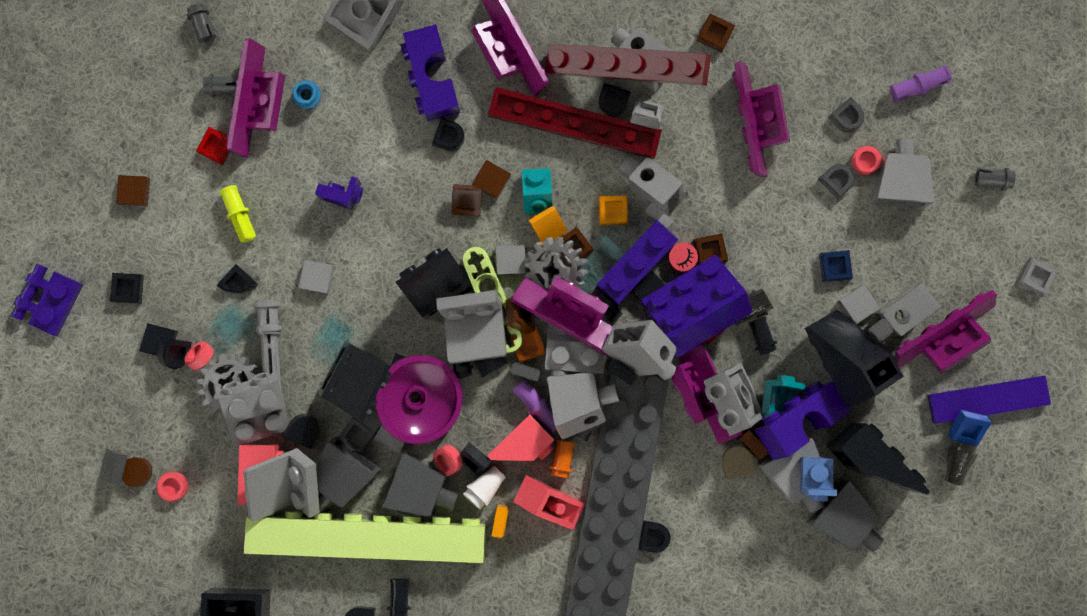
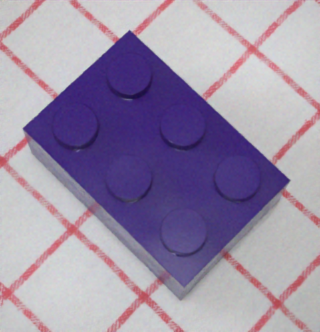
M716 255L641 300L648 319L655 322L676 346L675 356L677 358L753 312L747 291Z

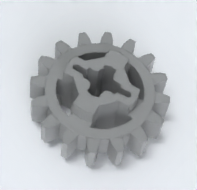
M561 236L555 238L554 241L552 237L544 239V243L540 241L534 244L536 250H531L527 253L532 260L524 263L525 267L530 268V272L525 277L532 278L536 284L547 290L550 289L556 277L563 280L570 277L569 282L573 283L576 287H581L585 282L580 277L588 274V271L582 269L581 265L585 264L587 259L579 258L578 255L582 252L581 248L572 249L574 241L570 240L563 244L564 240ZM548 250H551V252L548 253L547 259L542 260L541 258L544 255V253Z
M231 353L229 359L226 354H220L219 362L215 359H210L209 364L211 368H202L200 370L205 374V378L197 379V383L203 385V389L197 392L198 395L206 396V399L202 402L203 406L212 404L211 412L218 413L222 408L217 392L215 394L213 392L212 383H214L216 391L222 389L227 380L242 383L245 382V375L248 381L252 380L258 366L254 364L247 366L249 358L242 357L239 361L238 354ZM234 365L226 373L219 372L220 369L226 366Z

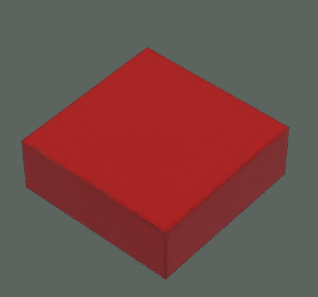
M208 127L196 152L224 165L230 153L227 151V135Z

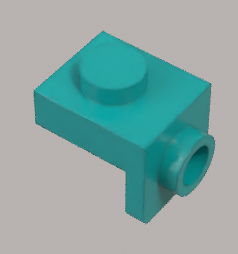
M550 168L522 170L524 213L540 214L553 206Z
M778 375L777 380H765L762 415L766 416L775 410L778 413L785 409L783 404L795 397V390H805L806 384L795 382L796 377Z

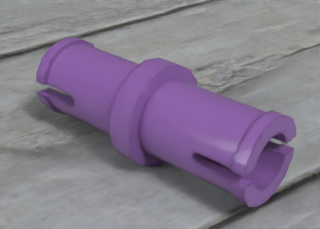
M944 65L925 74L921 72L916 73L911 79L890 85L889 90L893 101L897 103L917 94L922 96L927 94L930 89L952 82L951 72Z
M525 378L512 391L529 409L527 411L528 414L534 415L548 433L552 434L556 428L552 409L547 404L548 400L545 396L542 398Z

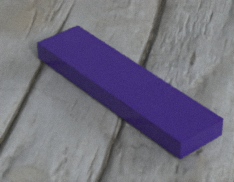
M1046 376L927 395L933 424L955 421L961 410L981 415H991L1051 405Z

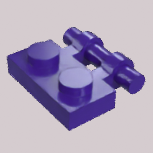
M36 264L33 272L28 273L25 279L27 284L21 296H17L13 303L15 308L11 316L23 320L27 311L32 312L33 315L28 324L53 336H58L84 284L58 272H53L49 281L43 279L48 268ZM38 287L45 289L38 304L31 302Z

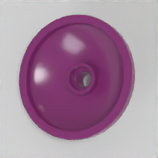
M427 355L408 356L392 364L389 369L391 376L384 389L379 388L375 396L377 400L375 409L382 426L395 438L412 444L428 443L442 437L455 424L462 407V388L455 372L443 361ZM417 392L418 399L414 402H411V393Z

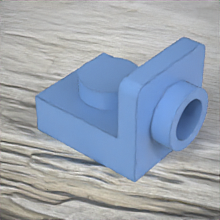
M801 457L800 493L809 495L810 501H828V496H837V490L833 489V458Z

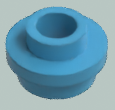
M305 80L295 85L292 91V98L298 107L312 109L320 102L321 91L314 82ZM306 91L312 92V96L308 100L302 98L303 93Z

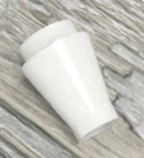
M492 466L489 471L467 485V490L463 495L478 510H481L484 505L486 507L489 505L506 477L495 466Z

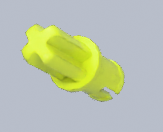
M231 185L221 189L219 193L228 211L226 217L232 221L239 241L242 243L252 241L256 238V233L248 216L249 208H245L237 186Z

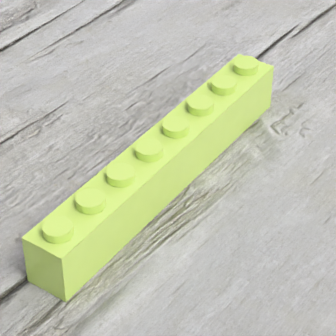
M285 511V516H274L273 513L254 522L246 517L244 554L483 563L485 560L486 524H480L479 518H462V523H450V517H433L432 522H421V516H403V521L391 520V515L384 514L374 515L373 520L362 519V514L346 513L344 518H332L333 513L320 512L314 517L309 518L303 517V512Z

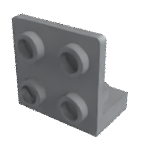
M495 290L436 298L437 310L444 317L447 358L450 364L505 357L507 355L502 301Z
M293 449L246 468L243 471L248 518L252 522L291 505H294L298 510L300 509L309 518L320 513L316 463L299 449Z

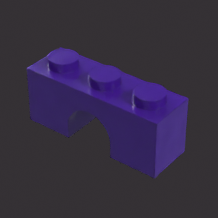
M437 25L403 33L405 43L400 44L404 60H410L413 70L408 71L412 88L417 87L420 97L415 98L419 115L425 114L427 121H432L461 113L452 80L434 81L427 76L432 64L446 60Z
M656 220L597 283L595 288L617 307L646 274L670 251L678 239Z
M820 381L812 383L806 387L805 395L802 397L797 395L787 400L783 404L785 409L778 413L775 410L761 419L763 424L757 427L755 432L773 460L787 458L810 442L803 430L804 417L811 422L815 430L832 426L852 411L850 407L847 408L844 400L839 396L833 381L821 384Z

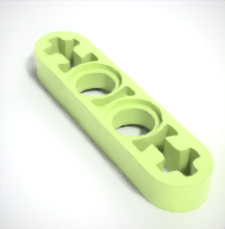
M480 247L468 249L463 255V265L475 293L481 292L479 287L483 280H493L496 286L495 291L501 298L502 306L506 309L505 300L507 298L489 255ZM473 254H477L479 257L484 256L480 264L484 271L490 269V273H484L476 279L474 278V275L479 274L474 264L469 265V262L473 260ZM505 317L503 319L504 326L507 325V318ZM507 326L511 335H517V339L514 340L515 346L510 348L506 344L507 353H515L522 347L523 337L521 331Z

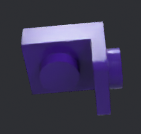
M352 176L346 192L344 191L345 187L328 182L327 186L318 183L315 195L320 200L352 210L354 204H359L362 198L363 187H360V180Z

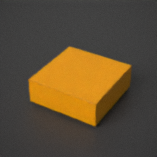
M628 195L598 197L599 226L628 225Z
M554 206L528 220L539 241L542 243L548 237H552L555 240V238L568 232Z
M498 504L491 536L504 537L509 513L508 506Z

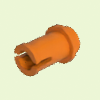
M557 440L553 466H550L549 469H552V476L569 478V473L573 471L570 469L575 443Z

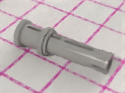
M281 302L254 303L258 316V327L255 328V332L257 335H260L262 373L270 374L269 349H271L272 371L276 374L282 389L278 334H281L282 331L278 318V308L281 306ZM267 311H269V324H267ZM268 335H270L271 338L270 344L268 343Z

